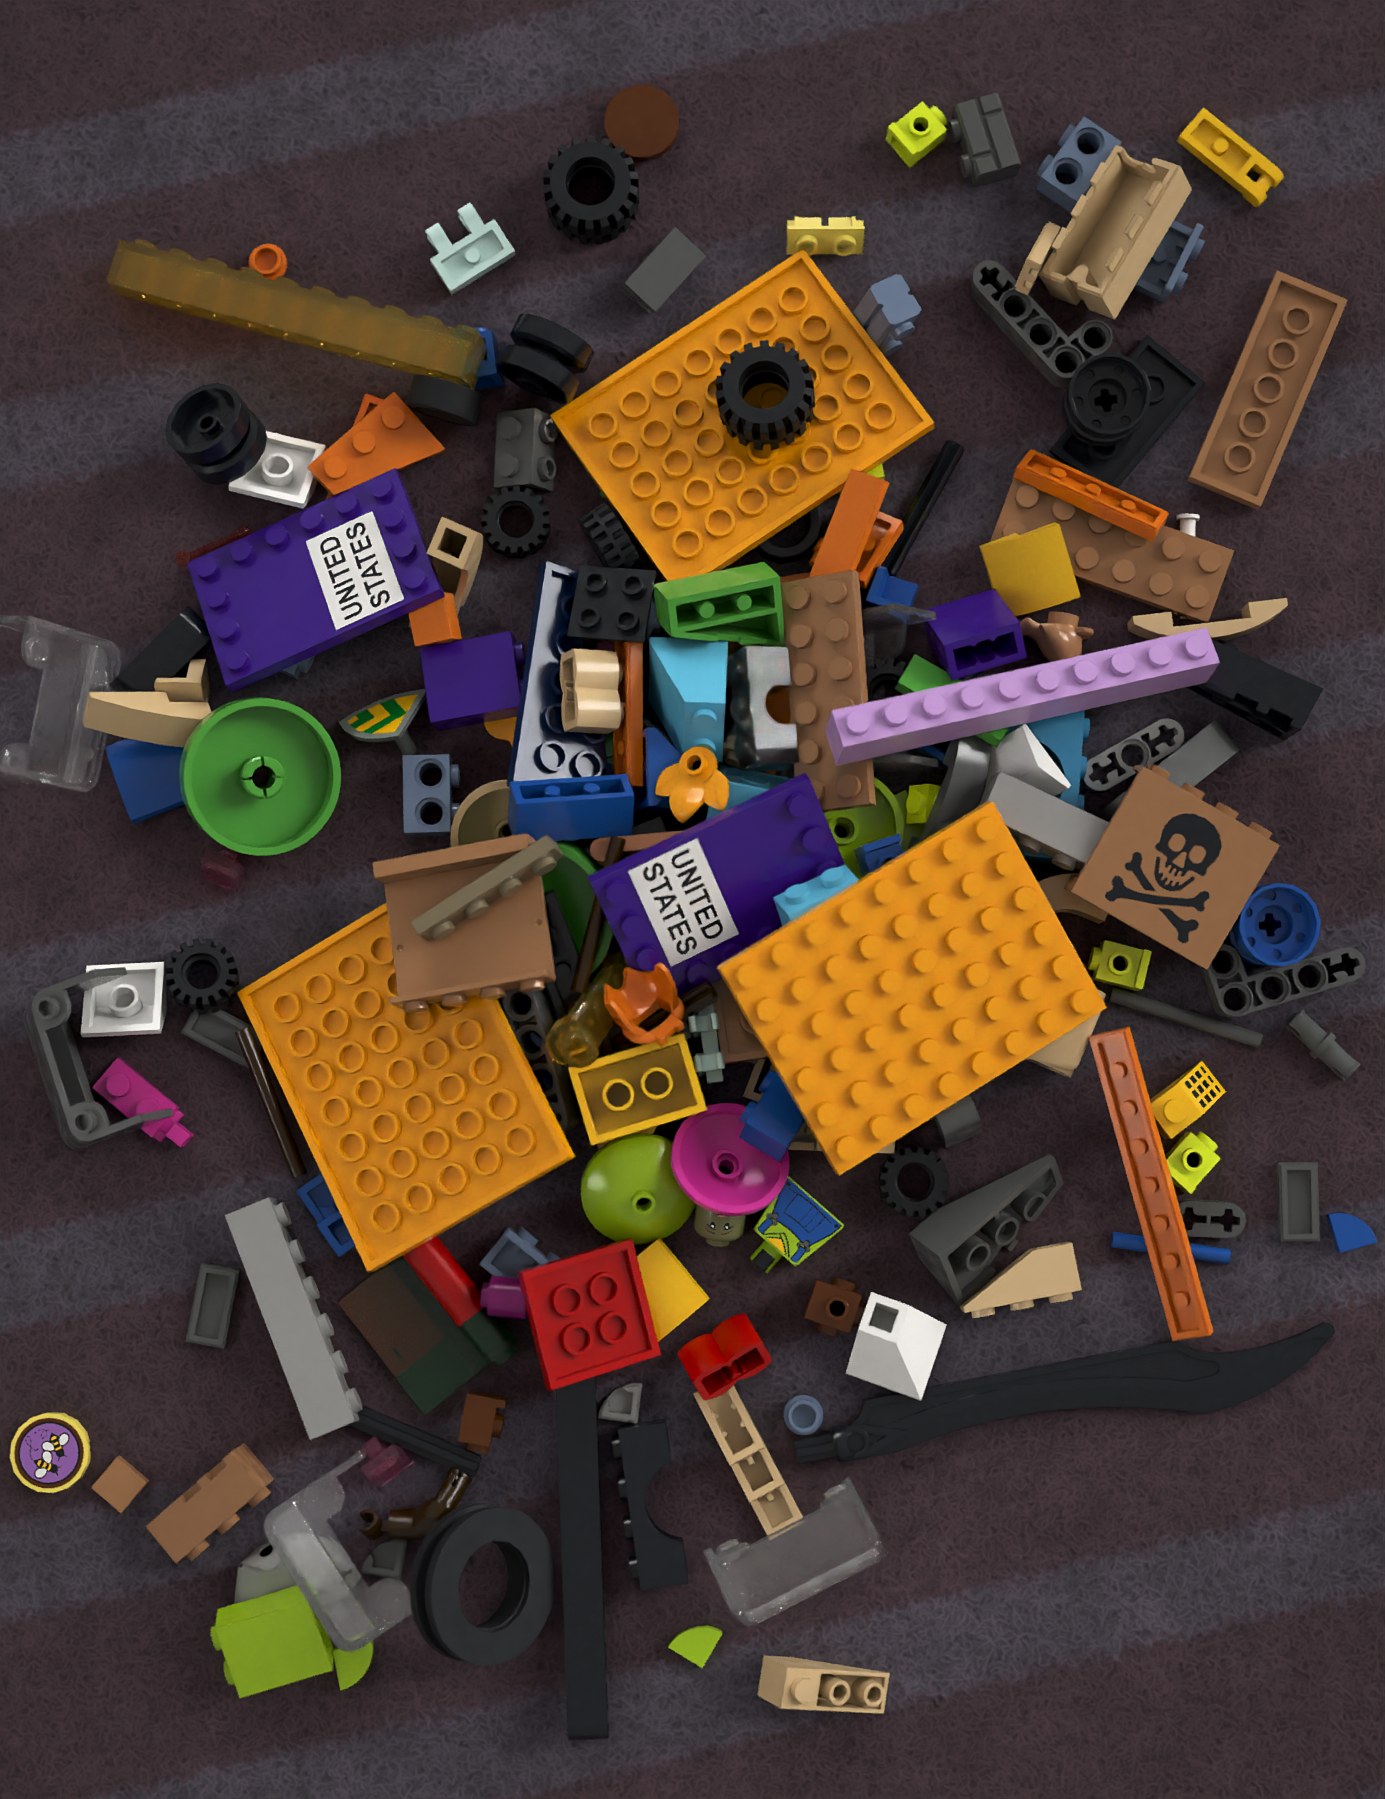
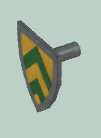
M426 690L408 691L383 698L352 713L339 721V724L347 735L356 740L366 742L395 740L403 755H413L416 753L417 748L407 728L426 699Z

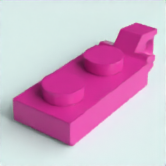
M117 1057L92 1087L128 1118L143 1113L172 1109L174 1116L141 1128L151 1138H155L159 1142H162L167 1136L179 1147H185L194 1136L179 1123L184 1116L178 1109L179 1107L121 1058Z

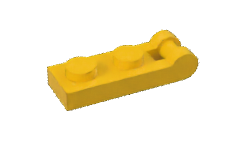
M1204 107L1178 137L1177 142L1238 190L1243 198L1255 207H1259L1267 198L1266 192L1271 187L1275 188L1284 178L1282 171ZM1252 169L1259 175L1256 182L1247 176Z

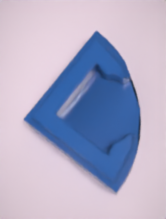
M1344 1213L1326 1214L1338 1253L1378 1242L1372 1229L1361 1219Z

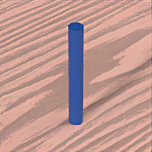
M1112 1232L1110 1247L1148 1253L1144 1236ZM1189 1243L1194 1260L1226 1265L1230 1262V1249Z

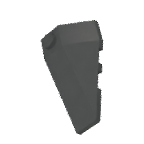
M1049 1154L937 1209L909 1233L919 1259L957 1305L961 1306L991 1279L996 1272L990 1266L993 1259L1003 1246L1009 1251L1014 1249L1019 1242L1015 1237L1023 1220L1035 1221L1064 1184L1055 1157Z

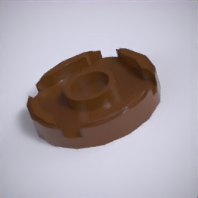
M633 85L621 90L610 100L604 114V130L607 139L612 141V148L615 149L620 145L625 150L626 158L631 157L633 161H644L652 158L654 160L663 156L674 145L679 133V114L673 100L664 91L650 85Z

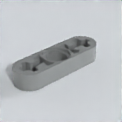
M1164 718L1158 720L1087 761L1084 780L1081 779L1083 786L1091 792L1102 793L1137 774V772L1133 771L1134 767L1126 765L1122 760L1121 753L1126 746L1132 745L1140 749L1142 752V762L1139 766L1146 768L1150 763L1154 764L1174 753L1181 747L1184 741L1182 726L1173 719ZM1162 727L1165 731L1172 730L1175 734L1171 739L1173 746L1169 747L1166 742L1157 745L1152 749L1157 756L1152 757L1148 744L1141 737L1146 735L1147 742L1149 743L1160 735L1158 728ZM1113 754L1115 765L1124 774L1118 776L1117 769L1104 777L1106 784L1102 785L1099 780L1092 782L1089 778L1093 773L1091 766L1096 765L1098 769H1103L1112 763L1107 756Z

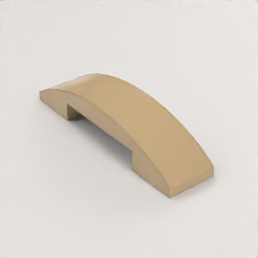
M1287 598L1248 602L1241 610L1242 619L1173 627L1172 612L1132 616L1127 626L1128 631L1149 640L1207 628L1212 640L1216 642L1218 639L1227 641L1262 627L1288 606Z

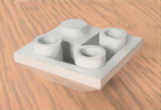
M871 1292L857 1331L846 1374L921 1401L947 1325L907 1304Z

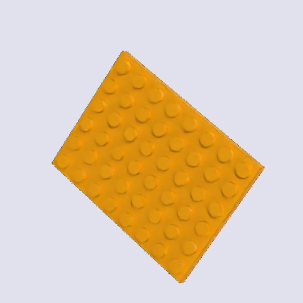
M801 249L550 415L562 437L665 581L721 571L843 490L851 468L867 474L934 429L932 418L804 249ZM768 340L770 347H775L776 342L785 344L786 352L793 348L799 353V360L805 359L809 365V373H812L815 407L813 408L814 415L811 423L806 422L807 430L802 436L795 433V441L787 445L785 441L779 442V449L771 450L770 444H764L763 450L754 449V444L751 441L747 447L740 444L738 435L732 438L727 432L726 425L722 424L715 392L717 390L715 382L716 377L721 376L720 367L723 362L731 363L730 354L737 350L741 354L744 352L743 345L752 343L754 348L760 346V341ZM762 383L751 388L743 400L755 408L766 409L778 405L788 392L777 384Z
M987 801L717 966L830 1165L839 1176L1107 1008L993 801Z
M384 903L237 992L367 1272L378 1270L575 1157L497 999L485 1000L481 998V995L466 997L467 1003L458 1006L446 1007L443 1006L442 1002L428 1004V1010L420 1013H404V1009L390 1004L389 998L398 996L387 903Z

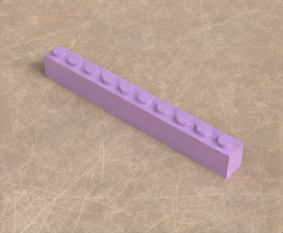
M1202 628L832 710L825 732L835 764L839 766L1206 683L1220 661L1208 629Z

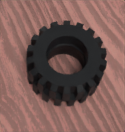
M587 136L588 142L580 143L578 137L571 140L572 147L567 148L564 144L557 149L558 158L551 155L547 162L548 170H544L543 173L546 211L549 218L552 217L554 227L558 231L563 228L566 238L572 240L573 236L577 235L581 244L587 245L588 238H595V245L604 244L603 236L609 235L611 241L618 238V229L621 228L625 232L630 227V218L635 219L638 212L637 204H639L638 174L635 171L633 160L631 157L626 158L625 150L620 145L613 149L612 141L603 138L602 143H596V136ZM594 175L609 181L614 190L604 202L597 205H584L578 203L569 195L572 185L582 177Z
M768 340L760 341L759 347L753 348L752 343L743 345L744 352L741 354L737 350L730 354L731 363L724 361L720 367L721 376L716 377L715 385L717 391L715 393L722 424L726 425L727 432L732 438L738 435L739 443L746 447L750 441L753 442L754 449L763 450L764 444H770L771 450L779 449V442L785 441L789 445L795 441V433L802 436L807 430L806 422L811 423L814 415L815 395L812 373H809V365L805 359L799 360V353L793 348L786 352L785 344L776 342L775 347H770ZM762 383L777 384L788 392L778 405L766 409L755 408L743 400L751 388Z

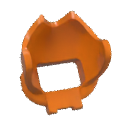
M659 962L654 965V971L637 970L630 967L624 968L623 984L619 989H614L610 985L604 984L605 1007L614 1021L623 1029V1035L630 1041L637 1044L656 1042L659 1046H663L668 1042V1038L675 1032L679 1033L685 1028L681 1021L684 1016V1004L678 997L674 979L664 964ZM660 1008L671 1013L662 1024L650 1032L638 1026Z

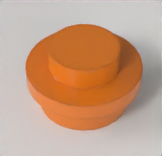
M263 244L256 247L250 254L249 268L256 279L267 283L274 282L285 274L287 258L278 246Z

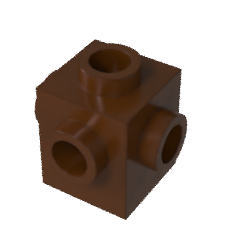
M834 1277L831 1284L816 1278L803 1316L818 1323L816 1330L839 1337L841 1331L850 1334L852 1325L859 1327L866 1304L860 1303L862 1295L854 1291L855 1283ZM839 1300L843 1302L841 1312L837 1314L830 1312L829 1307L833 1301Z

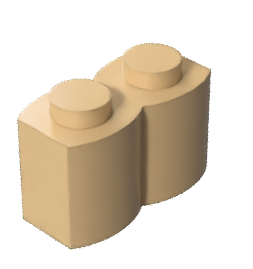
M573 648L561 654L560 683L563 692L561 717L564 732L608 734L619 729L624 718V705L620 701L617 689L622 681L623 670L621 664L618 663L616 652Z

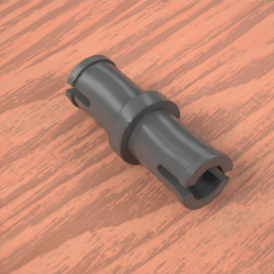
M1302 1009L1289 1021L1285 1028L1289 1029L1311 1050L1309 1055L1314 1059L1318 1057L1342 1082L1355 1072L1360 1063L1352 1058L1335 1041L1336 1036L1332 1032L1327 1034Z

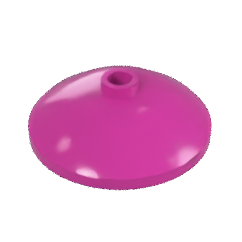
M718 1103L706 1106L707 1111L687 1117L679 1127L672 1143L671 1166L680 1188L693 1202L716 1214L743 1216L755 1213L775 1200L787 1180L789 1172L788 1150L779 1162L739 1138L745 1125L739 1119L746 1106L733 1103ZM725 1166L729 1168L731 1174H723L719 1167Z

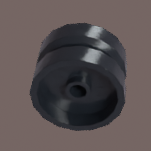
M520 314L510 332V336L515 344L503 347L495 366L503 376L517 386L549 401L569 404L580 385L575 374H581L587 370L594 356L592 347L584 339L553 321L532 314Z
M220 383L202 385L187 393L171 411L165 428L169 445L203 482L213 485L231 483L248 473L258 463L264 453L267 441L266 430L262 422L248 408L247 404L229 385Z

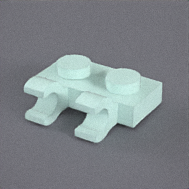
M471 203L457 210L460 215L459 219L470 234L455 244H451L439 223L425 230L428 235L427 239L438 253L430 259V262L451 295L515 256V250L495 219L484 225Z
M713 1004L698 1012V1014L688 1017L690 1033H693V1038L701 1037L703 1052L696 1053V1056H693L695 1071L698 1072L699 1077L706 1076L707 1084L723 1082L722 1069L725 1068L723 1052L719 1053L717 1029H720L718 1013H714Z

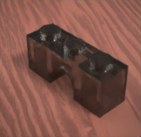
M745 646L731 654L727 664V677L731 682L733 697L730 712L733 720H735L736 728L734 752L739 759L740 771H782L799 763L796 724H785L775 721L766 709L765 699L766 695H775L792 685L788 647Z

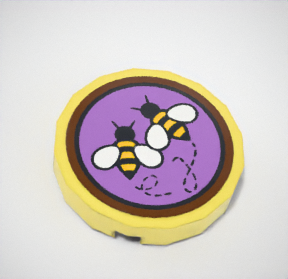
M47 1412L30 1418L18 1428L11 1442L10 1460L14 1473L24 1485L37 1492L55 1493L71 1487L83 1477L90 1463V1440L87 1431L78 1420L65 1413Z

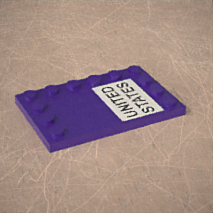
M396 468L187 563L225 685L232 693L445 597L432 559L429 554H426L428 548L402 478Z
M804 773L588 876V880L628 966L637 970L654 971V965L659 962L664 964L674 979L679 997L704 981L713 984L723 979L717 969L718 965L782 927L773 899L774 896L785 892L793 885L803 884L812 880L830 868L840 867L844 865V861L810 778Z

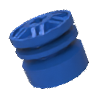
M1281 883L1259 884L1255 887L1224 940V944L1235 948L1241 960L1251 965L1287 966L1300 962L1312 952L1319 939L1321 920L1317 906L1306 892L1294 885ZM1270 921L1271 928L1259 930V922Z

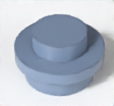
M798 1395L790 1399L786 1404L784 1421L793 1433L809 1435L821 1426L823 1410L820 1403L812 1396Z

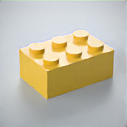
M684 1033L669 1037L668 1042L663 1046L653 1042L568 1068L591 1145L707 1111Z

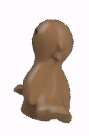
M1049 612L1047 623H1038L1028 617L1020 621L1022 636H1028L1033 639L1049 662L1080 656L1082 640L1090 638L1094 634L1091 628L1078 627L1079 617L1070 613Z

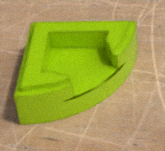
M712 1626L692 1627L678 1633L670 1641L668 1648L703 1668L723 1631Z
M373 1640L333 1649L340 1690L356 1684L368 1670L374 1653Z

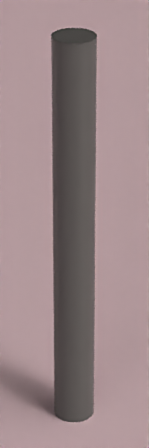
M1115 987L1111 988L1108 1002L1255 1048H1259L1262 1041V1033Z

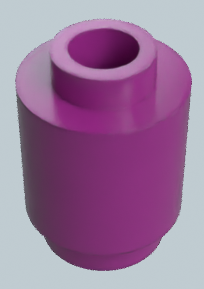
M492 1275L490 1283H483L481 1307H487L488 1316L527 1318L528 1313L519 1278Z

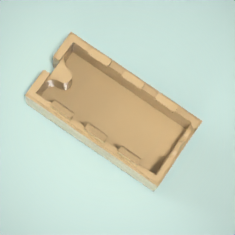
M1115 145L1105 163L1101 161L1090 180L1092 186L1086 196L1082 194L1071 212L1072 219L1067 228L1062 227L1051 246L1053 251L1039 273V277L1052 296L1076 306L1080 300H1084L1090 311L1114 320L1192 190L1181 166L1158 158L1152 159V165L1137 161L1126 153L1124 147Z

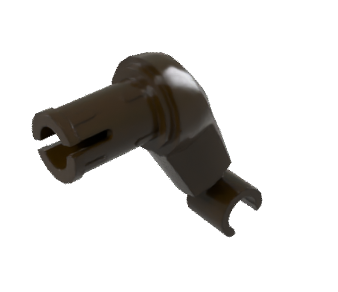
M450 1468L435 1498L423 1501L416 1508L390 1510L389 1519H381L374 1510L365 1509L359 1515L364 1521L372 1522V1524L367 1527H358V1530L369 1540L380 1538L384 1532H388L389 1539L424 1540L431 1528L442 1517L456 1509L472 1479L464 1472L459 1477L457 1475L459 1470Z

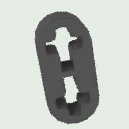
M1195 1199L1178 1201L1181 1214H1184L1185 1207H1191L1193 1214L1204 1215V1222H1191L1190 1228L1186 1229L1187 1236L1233 1238L1241 1234L1245 1228V1214L1233 1202ZM1225 1209H1230V1213L1237 1217L1238 1220L1237 1223L1230 1224L1229 1230L1225 1231L1221 1223L1210 1222L1211 1216H1224Z

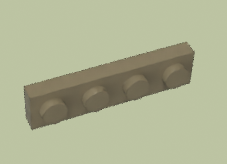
M545 835L415 918L411 923L417 934L428 941L433 939L434 941L442 940L451 935L456 929L454 926L464 919H474L484 914L489 909L488 904L500 896L507 898L522 889V882L533 875L542 876L556 867V861L562 858L564 854L558 844L548 835Z

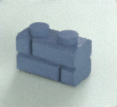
M897 274L871 285L852 313L885 357L895 353L903 346L900 340L915 330L913 322L922 310L914 295L908 294L910 289L902 275Z

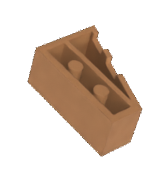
M243 1443L225 1456L210 1472L201 1477L196 1484L152 1520L146 1528L176 1564L185 1556L192 1561L210 1546L205 1539L216 1529L223 1535L240 1520L236 1514L238 1510L247 1503L253 1509L271 1493L266 1486L274 1478L247 1445Z

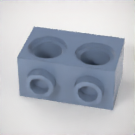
M1084 116L1077 127L1069 125L1058 142V145L1062 148L1057 155L1052 157L1049 154L1039 167L1036 174L1040 177L1036 190L1071 213L1081 195L1086 196L1092 186L1090 180L1101 161L1105 163L1115 145L1120 146L1122 142ZM1078 145H1090L1095 153L1084 154L1078 149ZM1066 174L1072 178L1074 183L1064 185L1057 180L1056 175Z
M450 754L402 755L404 834L407 837L450 836L453 818L460 806V803H453V788H460L459 764L453 765V759ZM429 768H439L442 771L441 781L434 786L424 785L422 782L424 772ZM430 806H439L443 810L442 819L434 825L425 824L423 821L424 811Z

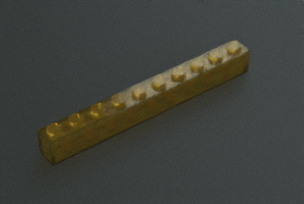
M135 239L134 243L119 240L106 283L117 295L401 372L433 376L463 385L472 390L475 389L487 346L479 331L470 326L458 324L456 328L443 325L441 320L429 315H421L420 319L406 315L407 313L404 310L395 306L385 305L384 309L370 306V302L357 296H348V299L336 297L332 291L323 287L313 286L312 290L298 287L299 284L285 277L279 276L276 280L264 278L260 272L251 268L241 267L240 271L227 268L228 266L217 259L205 258V261L192 259L190 254L179 249L171 248L169 252L158 250L154 244L141 239Z

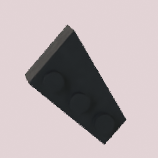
M1218 639L1216 642L1212 640L1220 661L1219 665L1206 683L1186 688L1283 741L1300 731L1323 688L1273 667L1262 660L1241 653L1234 645L1227 641Z

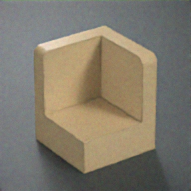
M190 659L186 678H156L154 683L155 692H166L170 702H208L210 683L206 659Z

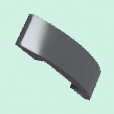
M975 735L951 740L942 762L949 768L921 837L912 836L907 850L935 834L939 823L956 821L978 807L987 778L991 757V744Z

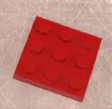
M633 1239L620 1240L517 1272L546 1389H558L661 1355Z

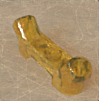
M619 946L612 948L606 953L601 964L598 966L601 970L587 988L586 994H583L569 1014L559 1018L548 1032L546 1049L551 1059L557 1064L570 1065L573 1068L581 1069L590 1066L598 1057V1046L615 1024L614 1019L605 1007L604 984L606 983L614 989L621 988L624 979V968H629Z

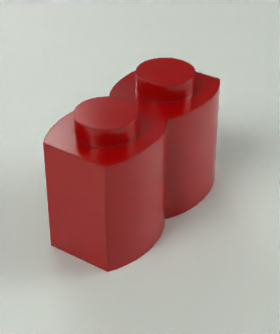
M746 1313L726 1319L712 1333L694 1338L677 1353L703 1400H710L724 1394L738 1380L754 1376L772 1361L770 1354Z

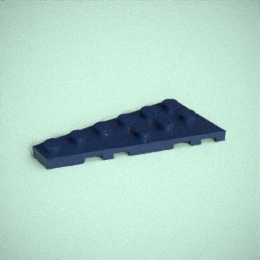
M547 561L540 565L507 787H509L510 782L613 775L612 764L607 762L604 740L607 738V734L564 732L561 717L563 692L560 683L561 654L573 648H588L582 646L583 640L580 638L567 637L579 571Z

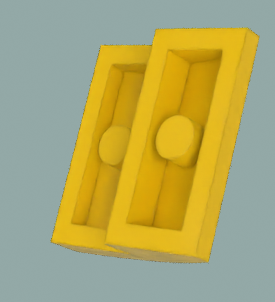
M1054 522L1021 535L1013 533L979 546L992 589L997 591L1015 617L1081 597L1059 523Z
M658 1238L637 1255L658 1342L710 1299L661 1238Z

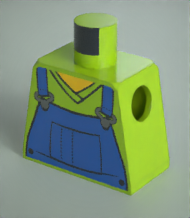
M787 1176L781 1192L773 1202L766 1206L753 1228L765 1241L752 1254L750 1259L766 1273L773 1268L782 1256L796 1267L837 1234L845 1225L793 1179Z

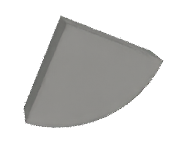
M628 1383L611 1392L610 1396L603 1402L598 1418L637 1423L643 1383Z

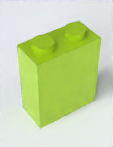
M310 1581L217 1610L215 1626L211 1627L212 1642L217 1651L222 1649L226 1660L223 1662L226 1680L229 1685L235 1684L239 1698L333 1670V1645Z

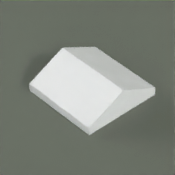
M266 431L265 451L258 463L244 476L229 483V491L304 509L314 494L317 479L307 469L308 465L325 451L326 446Z
M1025 723L1005 734L997 748L992 745L987 778L981 798L990 778L1000 771L1054 797L1069 789L1071 784Z
M165 962L87 966L86 972L93 969L125 967L127 975L84 991L81 1024L82 1038L160 1034L167 1012Z

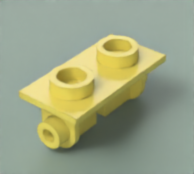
M795 216L794 220H787V254H795L801 249H804L809 256L813 254L848 256L863 253V220H856V216L851 218H829L828 226H821V217Z

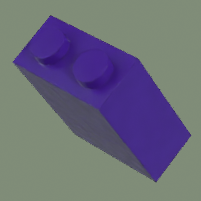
M995 589L921 611L929 646L951 680L1027 658L1020 622Z
M511 631L420 648L430 723L438 731L517 717L523 681L521 665H525L526 650L522 641L518 642Z

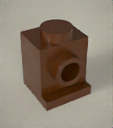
M469 1390L466 1394L458 1442L467 1443V1450L489 1453L493 1437H501L505 1415L498 1414V1408L505 1409L508 1397Z

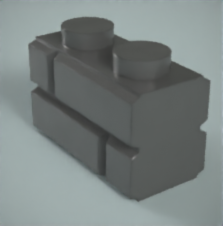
M992 93L979 97L977 100L972 99L954 106L952 119L948 120V129L953 143L959 142L963 155L959 156V162L964 178L971 177L973 186L976 188L1018 175L1021 162L999 94Z

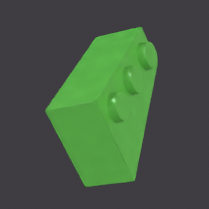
M765 562L653 584L657 622L671 637L718 642V640L734 641L740 645L748 646L761 644L772 646L775 649L786 650L780 576Z

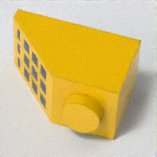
M1203 1061L1197 1063L1150 1099L1157 1128L1163 1139H1172L1201 1117L1226 1092Z

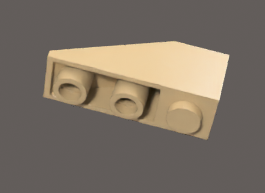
M1062 1242L1028 1249L960 1306L961 1311L964 1313L971 1312L972 1318H979L995 1314L994 1307L1010 1304V1309L1013 1311L1034 1307V1299L1048 1297L1049 1303L1073 1299L1072 1292L1082 1290L1073 1244L1071 1242Z
M764 1655L757 1696L781 1709L884 1714L890 1673L795 1657Z

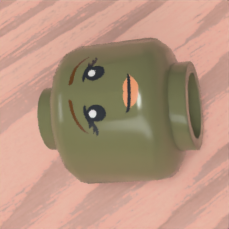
M696 1204L694 1228L697 1234L706 1238V1243L709 1245L725 1247L729 1245L730 1241L739 1239L743 1235L746 1215H720Z

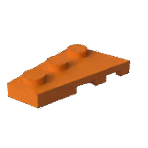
M393 392L309 464L307 469L333 497L394 468L401 471L419 461L445 453L446 449L408 406L405 405L400 397Z

